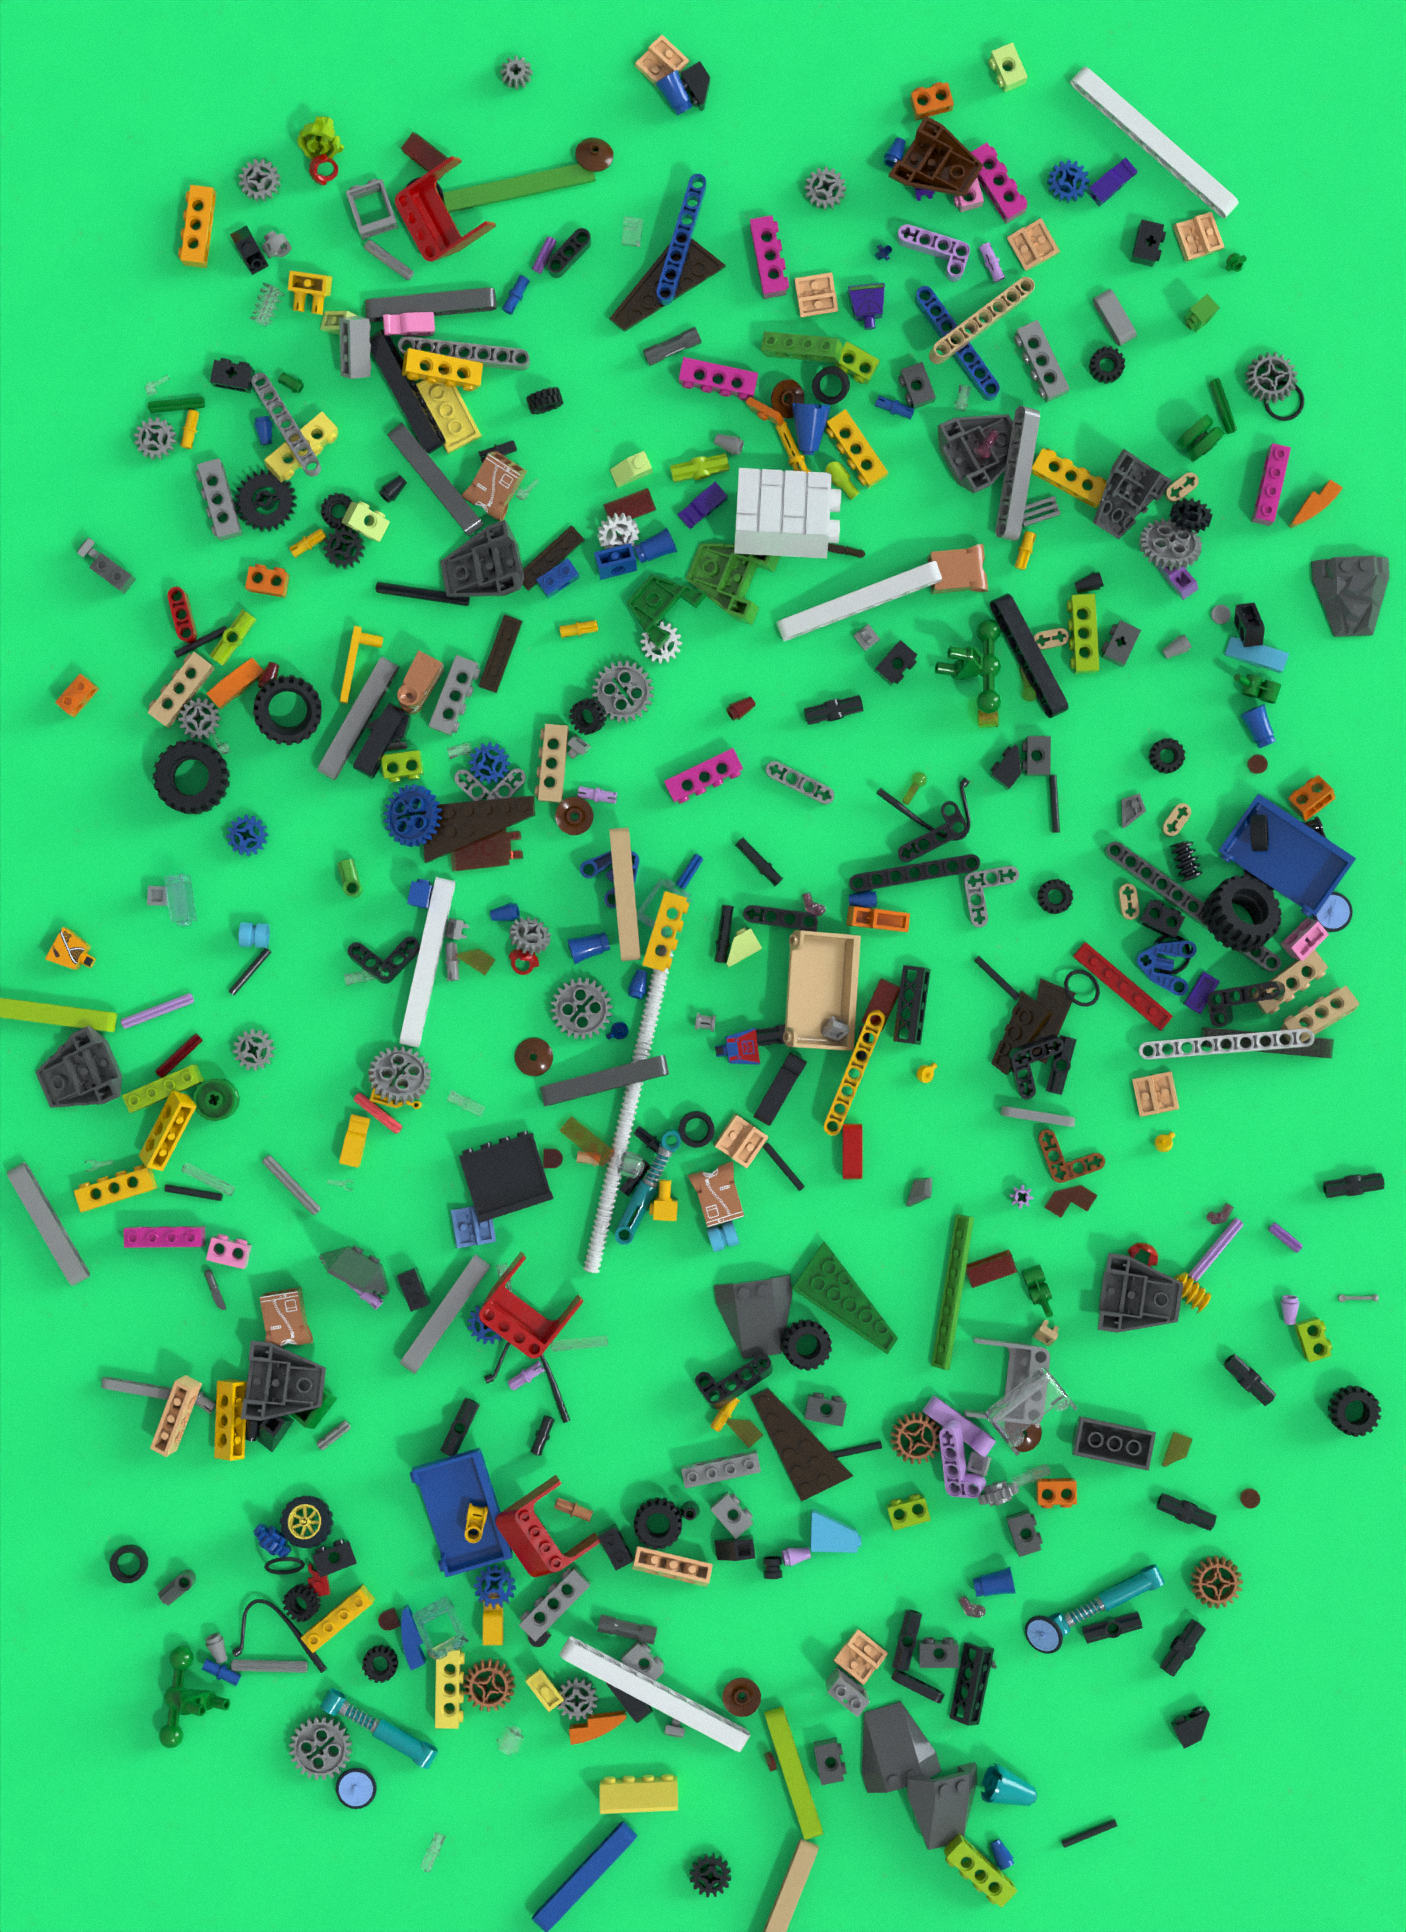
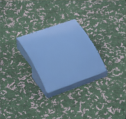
M474 1206L450 1210L456 1248L496 1242L493 1219L480 1223Z

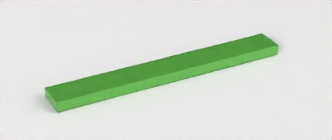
M579 164L444 192L443 197L448 212L451 213L595 182L596 179L594 172L582 168Z
M956 1214L931 1364L933 1367L950 1370L974 1217Z

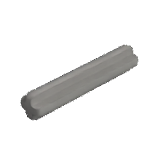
M368 240L364 245L365 250L406 280H410L414 275L410 268L373 241Z

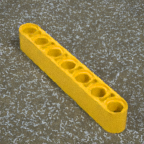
M872 1010L867 1016L824 1123V1131L828 1135H836L842 1128L884 1024L885 1017L880 1010ZM871 1016H880L881 1022L873 1024L870 1020ZM871 1033L874 1036V1040L867 1042L864 1040L863 1035ZM862 1050L866 1052L867 1057L861 1060L857 1058L856 1053ZM856 1068L860 1074L857 1077H852L849 1074V1070ZM849 1086L853 1092L846 1095L842 1092V1088ZM843 1104L845 1110L838 1112L835 1110V1105ZM830 1121H835L838 1124V1128L832 1130L827 1124Z

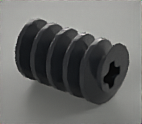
M1184 841L1169 846L1175 847L1171 854L1178 855L1173 861L1180 862L1175 866L1176 869H1182L1177 874L1178 876H1184L1180 883L1198 878L1203 873L1196 870L1200 866V863H1194L1198 856H1192L1196 849L1189 848L1194 844L1193 841Z

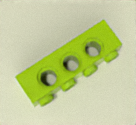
M1095 594L1072 595L1070 600H1067V612L1071 614V619H1068V630L1072 632V638L1069 639V649L1073 650V657L1070 658V668L1074 669V674L1097 673L1099 671ZM1077 611H1084L1086 619H1079ZM1078 630H1085L1087 638H1080ZM1082 648L1086 649L1088 657H1081L1079 650Z
M193 1064L124 1094L122 1097L129 1113H135L167 1099L172 1091L180 1093L203 1083L204 1079L197 1064Z
M958 1834L943 1850L946 1856L945 1861L951 1867L956 1866L964 1879L967 1880L969 1878L976 1890L987 1894V1899L993 1905L997 1903L1002 1908L1017 1892L1015 1884L962 1835ZM964 1857H969L966 1862H961ZM977 1870H983L982 1873L975 1874ZM996 1882L995 1886L989 1887L990 1883Z

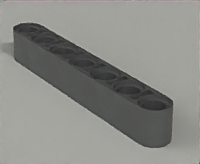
M494 288L372 298L364 301L366 318H369V322L383 321V315L386 314L400 315L402 313L433 312L434 316L497 309Z
M402 422L387 434L468 536L484 525Z
M661 1055L539 1088L543 1105L550 1106L666 1076L670 1073L666 1057Z

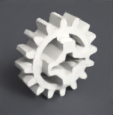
M614 513L613 518L607 516L608 521H601L603 527H598L599 534H597V537L602 547L604 546L605 549L629 543L635 546L633 540L639 539L637 535L639 529L636 521L632 520L630 515L625 517V514L622 513L618 517Z
M661 622L658 627L671 634L668 641L664 644V650L662 647L658 650L652 641L648 643L649 636L647 633H642L645 640H641V644L645 645L641 648L642 651H647L645 657L652 656L653 663L656 659H659V664H662L664 659L669 663L670 657L676 659L674 653H680V649L677 646L682 645V642L677 641L681 638L680 634H675L677 628L671 630L670 623L665 627L664 623ZM674 643L673 649L668 652L669 645ZM657 650L661 652L662 655H657L652 651Z

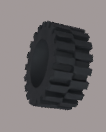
M280 675L276 679H270L258 691L254 702L253 715L255 716L256 725L259 726V731L262 734L264 733L267 739L270 741L275 740L280 745L281 743H286V745H292V743L299 744L302 743V740H307L313 732L315 733L321 720L322 708L319 694L310 683L305 682L301 677H294L295 675L286 677ZM281 692H294L301 696L306 703L307 714L304 720L296 726L284 727L278 725L270 716L269 703L275 695Z

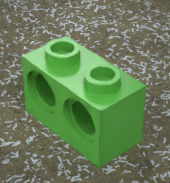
M1206 294L1189 309L1183 318L1185 320L1184 323L1190 330L1197 332L1215 316L1220 307Z

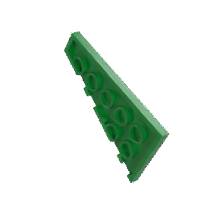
M823 1241L792 1289L888 1354L897 1341V1336L825 1241Z

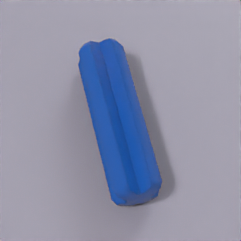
M694 854L676 882L678 887L686 888L703 861L700 855Z

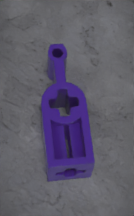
M1125 157L1090 186L1087 194L1100 207L1120 190L1126 182L1134 177L1138 171Z
M714 482L685 509L679 512L677 516L690 530L724 503L728 496Z

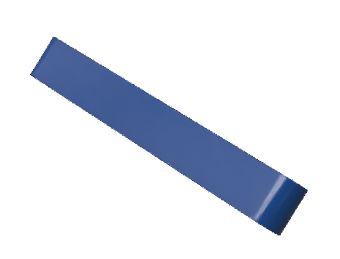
M694 174L689 179L657 287V300L662 305L671 304L677 290L706 192V178L702 174ZM695 182H701L703 186L701 188H695L693 184ZM690 200H695L697 205L689 206L687 203ZM689 218L692 222L685 225L682 223V220ZM683 236L687 240L684 243H679L676 239ZM677 254L681 256V259L673 261L671 257ZM668 273H674L676 275V277L671 280L667 279L665 276ZM662 291H668L670 296L663 298L660 294Z
M922 286L917 290L915 297L917 306L942 339L958 325L930 287ZM925 293L929 296V299L922 300L919 295ZM932 309L939 310L940 315L934 316L931 314L930 311ZM947 324L951 327V330L946 332L942 330L941 326ZM969 342L953 354V357L980 395L987 401L994 400L1000 390L999 383ZM969 355L973 358V362L967 363L963 357ZM981 371L984 377L977 378L974 372ZM991 386L995 389V393L989 394L985 388Z
M622 1821L536 1911L532 1920L544 1932H548L632 1844L637 1834Z

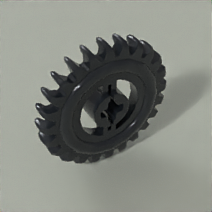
M261 469L260 476L253 471L254 478L252 479L246 475L248 482L241 481L244 487L236 488L241 493L240 495H234L236 499L240 500L235 502L234 505L241 507L236 512L243 514L240 520L247 519L246 526L253 523V530H256L258 526L261 532L264 531L265 527L268 532H271L273 526L278 530V524L285 526L284 520L291 521L288 515L295 514L291 509L297 507V504L292 502L297 499V496L291 495L295 492V489H289L292 483L290 481L285 483L286 479L280 482L272 475L270 470L265 475L264 470ZM261 488H272L277 492L271 494L266 490H262L257 493L256 501L252 502L254 494ZM264 497L268 498L266 504L263 503ZM280 500L278 508L271 514L264 515L256 511L258 508L266 511L271 510L275 506V502Z

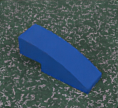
M407 1604L402 1611L401 1636L405 1657L412 1671L424 1665L427 1659L420 1647L425 1637Z

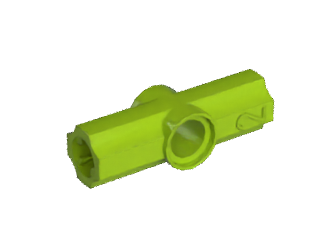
M721 454L708 458L705 456L691 459L690 462L671 465L670 469L673 482L675 483L689 479H705L712 474L729 471L727 455Z
M242 610L230 628L224 631L222 639L209 656L224 666L236 648L242 644L243 638L257 619ZM236 633L237 640L229 642V636Z

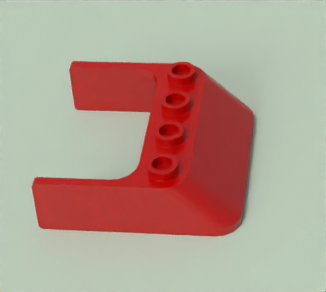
M449 157L400 191L395 197V205L419 251L427 261L433 262L457 253L496 227L494 222L485 221L463 237L460 235L436 189L437 180L462 163V160L457 157Z
M520 1252L490 1290L479 1311V1318L486 1326L530 1358H538L581 1306L583 1299L580 1295H577L558 1319L549 1320L505 1287L506 1283L526 1259L525 1254Z
M554 1475L502 1511L495 1519L498 1530L532 1577H540L558 1572L600 1543L596 1533H593L562 1554L535 1515V1503L562 1484L557 1475Z

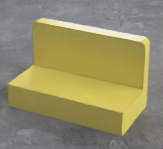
M542 1668L538 1669L531 1676H526L525 1682L548 1712L564 1701V1697Z

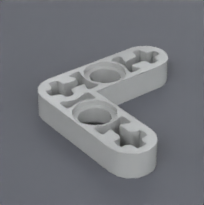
M513 769L491 792L467 770L456 772L454 779L456 784L474 801H480L485 797L486 793L489 794L486 797L488 800L511 798L525 783L526 774L521 769ZM521 773L522 781H515L513 785L516 787L512 789L506 781L509 779L512 782L514 780L513 774ZM460 774H467V780L470 783L472 782V780L475 781V783L470 785L468 790L465 789L466 787H468V785L465 782L459 783ZM476 786L481 787L483 791L479 797L472 795V789ZM502 786H507L510 790L509 794L505 797L499 794V789Z
M1006 866L972 872L965 876L966 900L970 921L974 927L981 928L988 922L983 888L1016 882L1019 878V871L1016 867ZM1009 869H1011V872H1015L1012 880L1009 877L1002 878L1004 882H1000L998 871H1002L1001 875L1008 873ZM988 873L996 875L997 880L995 883L987 882L986 876ZM979 874H983L982 880L985 885L981 886V882H977L975 887H972L971 884L967 883V880H970V876H973L974 879L981 878ZM973 895H979L981 898V903L978 906L973 905L970 901ZM983 907V911H979L980 916H984L981 924L974 921V918L977 917V912H972V909Z

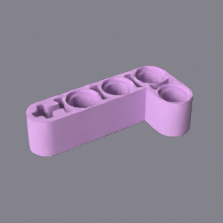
M908 224L900 227L897 241L901 246L949 261L946 269L947 279L951 282L961 279L970 253V247L967 243ZM905 233L909 234L907 238H904ZM921 238L928 239L929 243L923 245L920 243L919 240ZM945 244L947 249L944 251L940 250L938 245ZM961 249L965 252V255L959 256L956 254V251ZM956 267L960 273L953 274L950 269Z
M935 1395L931 1397L922 1410L943 1427L949 1420L959 1422L962 1428L963 1441L983 1457L987 1456L996 1443V1440Z
M949 1420L939 1433L946 1492L953 1497L977 1498L984 1489L986 1480L979 1474L967 1473L961 1425L956 1420Z

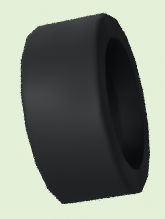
M835 366L823 368L815 375L812 381L814 396L818 401L828 405L839 403L846 397L850 388L848 375L844 370ZM828 374L836 375L842 383L840 393L833 397L825 395L820 388L821 379Z
M1251 815L1252 851H1268L1267 815Z
M700 1111L686 1114L681 1119L678 1127L681 1140L686 1145L694 1148L707 1145L712 1140L715 1132L711 1117ZM699 1118L706 1122L708 1132L702 1140L694 1141L686 1135L685 1127L689 1120Z
M136 1545L120 1547L110 1559L111 1574L117 1581L122 1583H133L139 1580L148 1568L146 1552ZM133 1553L139 1558L140 1568L135 1574L125 1575L119 1570L118 1560L122 1554Z

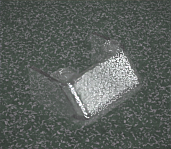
M1043 1367L986 1411L985 1416L1016 1456H1018L1020 1453L1015 1447L1023 1443L1025 1436L1023 1431L1052 1408L1056 1411H1063L1069 1404L1074 1410L1078 1408L1049 1370Z

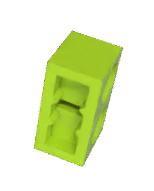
M846 342L841 352L840 363H835V366L844 370L846 374L852 375L856 382L868 385L879 366L880 360ZM850 356L853 362L847 364L843 361V358ZM861 366H867L870 369V371L868 373H862L859 368Z
M419 750L383 755L381 759L384 779L389 780L390 783L401 781L400 778L408 777V780H415L420 778L419 775H424L422 756ZM410 761L417 762V768L413 771L407 768ZM393 763L397 764V772L390 773L388 770L389 766Z
M1313 1317L1294 1324L1307 1362L1310 1363L1332 1356L1330 1352L1332 1345L1330 1340L1325 1337L1326 1326L1323 1320L1320 1321L1319 1318ZM1310 1325L1315 1326V1332L1312 1335H1309L1307 1332ZM1320 1343L1321 1351L1314 1353V1346Z
M919 1493L908 1496L909 1499L902 1501L900 1498L890 1501V1504L886 1505L893 1530L931 1521L924 1495L920 1496ZM915 1504L922 1505V1510L918 1513L912 1511V1507ZM897 1509L904 1511L903 1516L900 1518H896L893 1515Z

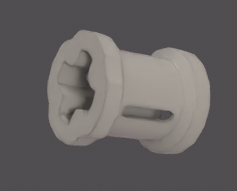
M697 1013L695 1029H710L711 1032H714L716 1015L705 1016Z

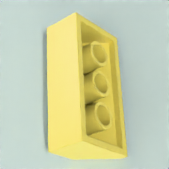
M663 1774L662 1777L644 1775L642 1778L624 1776L623 1779H615V1777L609 1776L605 1777L604 1780H600V1814L678 1810L677 1776H673V1774Z

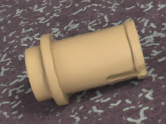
M578 1150L577 1163L592 1164L593 1167H596V1165L600 1166L601 1154Z

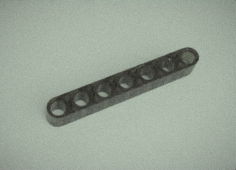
M1202 1027L1201 1037L1259 1032ZM1282 1035L1280 1042L1283 1045H1288L1289 1041ZM1263 1036L1260 1041L1261 1045L1264 1047L1269 1046L1271 1038ZM1243 1038L1241 1046L1243 1048L1250 1047V1038ZM1311 1038L1307 1039L1302 1043H1308L1311 1040ZM1315 1038L1313 1044L1308 1047L1254 1052L1332 1059L1334 1039ZM1224 1039L1221 1043L1222 1048H1231V1041ZM1204 1041L1202 1047L1212 1048V1043Z

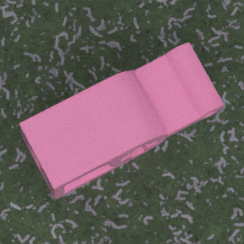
M414 312L402 313L400 315H383L384 335L432 336L435 332L434 313Z

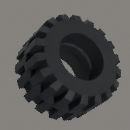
M802 1319L798 1323L793 1322L790 1328H786L787 1332L786 1334L783 1333V1341H781L782 1351L794 1367L810 1371L811 1368L815 1370L818 1369L820 1364L822 1366L825 1364V1359L828 1360L830 1357L828 1355L829 1352H832V1341L829 1338L828 1332L819 1323L809 1319L807 1321ZM806 1334L815 1336L817 1339L816 1349L809 1355H800L796 1350L798 1339Z
M1349 1385L1347 1388H1340V1392H1335L1333 1394L1335 1397L1329 1400L1331 1406H1328V1411H1330L1328 1415L1329 1419L1332 1420V1424L1349 1436L1358 1437V1435L1365 1436L1366 1432L1371 1433L1373 1431L1372 1427L1378 1426V1423H1376L1377 1419H1381L1379 1412H1381V1407L1378 1406L1379 1401L1374 1398L1375 1396L1359 1386L1353 1387ZM1359 1400L1364 1407L1363 1415L1357 1421L1350 1422L1346 1419L1345 1409L1350 1402Z
M655 1497L654 1500L648 1499L646 1503L643 1502L640 1508L637 1509L634 1518L635 1535L648 1548L650 1546L655 1550L657 1548L662 1550L666 1546L670 1547L674 1541L678 1540V1536L682 1531V1515L679 1508L675 1507L672 1501H667L666 1498L659 1499V1497ZM655 1513L665 1515L670 1522L668 1530L659 1534L650 1531L647 1527L649 1516Z

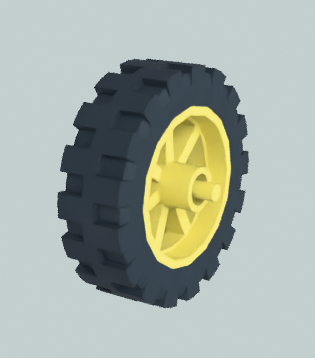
M314 1496L296 1497L292 1502L287 1503L286 1509H283L281 1513L283 1515L280 1518L282 1525L280 1529L285 1535L284 1538L291 1545L299 1548H312L319 1546L327 1540L326 1537L331 1534V1526H333V1514L329 1510L330 1507L327 1503ZM307 1507L314 1509L309 1517ZM303 1509L304 1517L297 1514L299 1510ZM316 1514L319 1516V1521L313 1520ZM295 1517L299 1519V1524L294 1525ZM314 1524H319L318 1529L315 1532L312 1526ZM303 1526L300 1535L297 1533L296 1528ZM307 1527L312 1533L311 1536H305Z

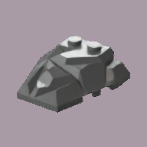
M1123 449L1112 466L1093 523L1119 539L1136 523L1135 517L1141 512L1145 514L1149 510L1147 506L1153 500L1158 501L1162 497L1172 480Z
M1353 556L1312 561V582L1319 593L1320 603H1323L1326 611L1325 615L1333 636H1372L1389 581V558Z

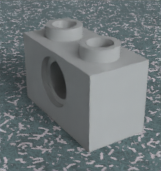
M727 1491L710 1506V1510L736 1539L753 1524L751 1519L753 1515L747 1508L743 1509L739 1505L741 1501L734 1493L730 1494ZM731 1509L738 1511L739 1514L736 1518L728 1516V1512Z
M637 1640L621 1655V1660L625 1665L655 1681L664 1673V1662L660 1657H654L650 1653L651 1648L646 1643H641ZM646 1658L650 1663L647 1666H641L639 1660Z

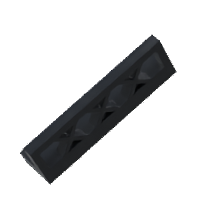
M903 965L893 1041L921 1045L931 969ZM908 970L917 971L916 979L910 983L907 979ZM911 988L914 992V997L908 1002L904 996L905 992ZM908 1007L911 1011V1017L905 1021L902 1017V1011ZM904 1026L909 1031L908 1039L899 1038L900 1030Z
M965 1642L950 1719L967 1726L979 1725L994 1648L989 1646L980 1647ZM970 1649L976 1650L975 1659L972 1661L969 1657ZM967 1668H970L972 1673L969 1680H967L965 1675ZM963 1687H966L968 1691L965 1699L961 1694ZM959 1706H962L964 1710L963 1718L957 1716Z

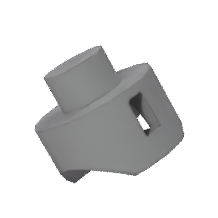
M271 231L264 236L266 242L262 248L268 258L272 256L284 257L291 251V245L284 234L277 235L275 231Z

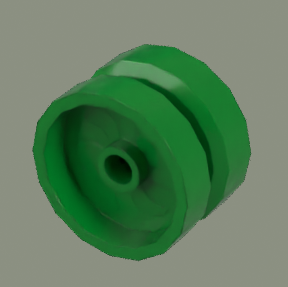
M1208 414L1197 421L1175 442L1181 450L1187 449L1191 444L1194 445L1187 452V457L1193 463L1202 455L1207 454L1225 435L1220 427H1215L1210 432H1207L1214 422Z
M219 1078L206 1080L201 1083L194 1092L193 1102L197 1106L195 1109L197 1113L210 1121L229 1118L236 1112L240 1101L238 1089L234 1084L226 1079ZM218 1096L219 1100L216 1103L214 1099Z

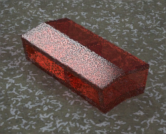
M415 132L411 133L401 147L405 155L427 172L448 159V157Z
M648 488L603 505L607 516L611 518L614 517V513L618 517L624 513L625 517L630 515L634 519L656 510Z
M880 979L861 1023L865 1024L867 1016L872 1010H880L885 1017L881 1029L882 1032L899 996L900 987ZM873 1015L870 1018L873 1024L881 1022V1018L878 1015Z
M1010 1250L966 1265V1274L971 1288L1017 1273Z

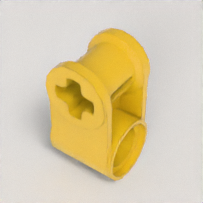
M469 1503L465 1526V1538L468 1542L477 1543L481 1540L488 1506L478 1507ZM470 1529H477L479 1533L471 1535L468 1531Z

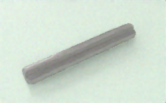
M271 1155L263 1159L262 1163L312 1215H316L320 1211V1206Z
M234 1659L231 1662V1670L306 1673L308 1662Z

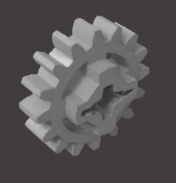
M254 159V164L252 165L247 162L248 168L242 167L244 174H239V178L243 180L239 182L240 187H244L242 192L247 194L249 199L254 196L256 202L259 201V198L266 202L267 196L273 199L272 193L278 194L276 187H281L280 182L277 181L281 179L280 175L276 174L278 172L277 168H272L271 162H268L266 165L264 159L260 163Z
M827 167L822 172L820 168H817V174L811 172L810 176L812 179H806L808 184L805 186V191H808L806 198H811V205L816 203V209L820 205L823 206L824 210H826L827 206L834 209V203L840 205V199L845 197V194L842 193L846 192V187L842 186L845 184V179L840 180L841 173L834 174V168L831 172L828 171ZM818 180V185L813 188L814 183ZM825 186L826 189L829 188V190L826 191L825 189H822V187ZM836 189H838V193H837L836 196L833 198V194H832V193H833L834 191H836Z
M158 417L155 422L151 418H149V423L142 421L143 427L137 426L140 432L134 434L138 438L134 443L136 446H140L137 450L140 453L144 451L143 455L146 458L150 455L152 460H155L156 456L162 460L163 454L168 457L169 453L167 451H174L171 445L177 444V441L173 439L177 435L175 432H171L173 427L171 425L167 426L168 422L166 420L161 423ZM152 433L157 436L160 444L154 441ZM157 448V449H159V450H157V451H152L151 449Z
M197 698L196 703L191 699V705L184 704L183 706L186 710H180L183 717L178 718V720L184 723L180 728L186 729L184 732L186 735L191 733L192 739H195L197 735L199 740H203L204 735L209 739V733L216 734L214 728H220L217 721H220L221 717L216 716L220 711L218 709L214 710V703L208 705L209 700L207 699L203 703L200 698ZM204 707L211 712V715L205 713ZM204 717V720H201L200 723L196 721V718ZM188 723L194 724L196 731L192 730ZM209 723H211V725L209 726V728H207V729L205 730V727H206Z
M521 917L519 922L515 920L511 926L509 938L512 939V945H517V950L521 948L524 954L526 951H529L530 955H533L534 951L540 954L541 950H546L551 941V933H548V927H543V922L537 923L536 918L531 921L530 917H527L526 920Z
M251 1029L250 1034L244 1031V1037H237L240 1042L234 1043L237 1049L233 1050V1053H238L235 1060H241L240 1066L246 1064L247 1070H250L253 1066L254 1071H257L258 1066L262 1069L265 1068V1062L271 1064L269 1058L275 1057L271 1050H275L276 1047H271L274 1040L267 1039L269 1037L268 1033L262 1035L263 1031L259 1030L256 1034L255 1029ZM253 1037H258L262 1039L263 1042L258 1043L255 1041V1039H253ZM244 1042H245V1043H246V1047H245V1050L242 1051V1047H243V1044H244ZM252 1045L258 1047V1050H256L257 1054L251 1053ZM267 1048L266 1055L263 1057V1051ZM251 1057L256 1063L249 1062L246 1058Z
M1005 1480L997 1481L985 1486L984 1491L977 1498L980 1505L989 1503L990 1506H998L1012 1500L1011 1496L1017 1494L1019 1489L1016 1482L1006 1483Z
M575 1676L573 1682L568 1678L567 1685L565 1683L561 1684L563 1690L558 1689V1691L564 1697V1701L557 1708L564 1709L562 1712L563 1716L568 1713L570 1720L573 1716H576V1720L579 1721L580 1716H583L584 1719L587 1718V1712L591 1715L593 1714L591 1707H597V1703L594 1701L598 1700V1695H593L596 1692V1688H590L592 1685L591 1681L586 1684L584 1677L581 1681H578V1677ZM573 1687V1690L570 1693H566L568 1689ZM575 1695H578L579 1702H576L574 1699ZM584 1704H588V1706H587L586 1708H584L583 1710H581V1707H582Z

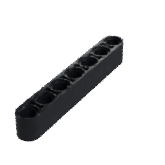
M381 329L370 337V351L420 444L428 454H431L446 444L445 437L414 380L407 379V376L402 375L403 359L391 337L384 335V330Z
M1007 593L990 602V609L1046 716L1053 718L1067 711L1069 707L1068 702L1013 597Z
M974 854L856 874L850 878L849 888L854 892H863L971 873L979 868L980 859ZM968 858L975 860L976 865L974 868L967 867L966 860ZM950 861L955 862L957 865V869L954 872L947 869V864ZM930 865L937 866L938 873L936 875H931L928 872ZM916 868L919 871V877L911 878L909 875L910 869ZM896 871L900 874L898 882L891 880V872ZM873 875L881 877L882 882L880 885L872 883L871 878ZM853 879H861L863 882L862 887L855 888L852 884Z

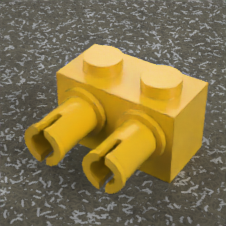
M290 271L288 290L294 293L292 310L305 312V298L308 293H311L313 296L311 313L323 315L324 297L331 296L333 276Z
M659 1180V1196L654 1199V1202L650 1203V1215H653V1220H677L678 1199L670 1197L672 1180Z

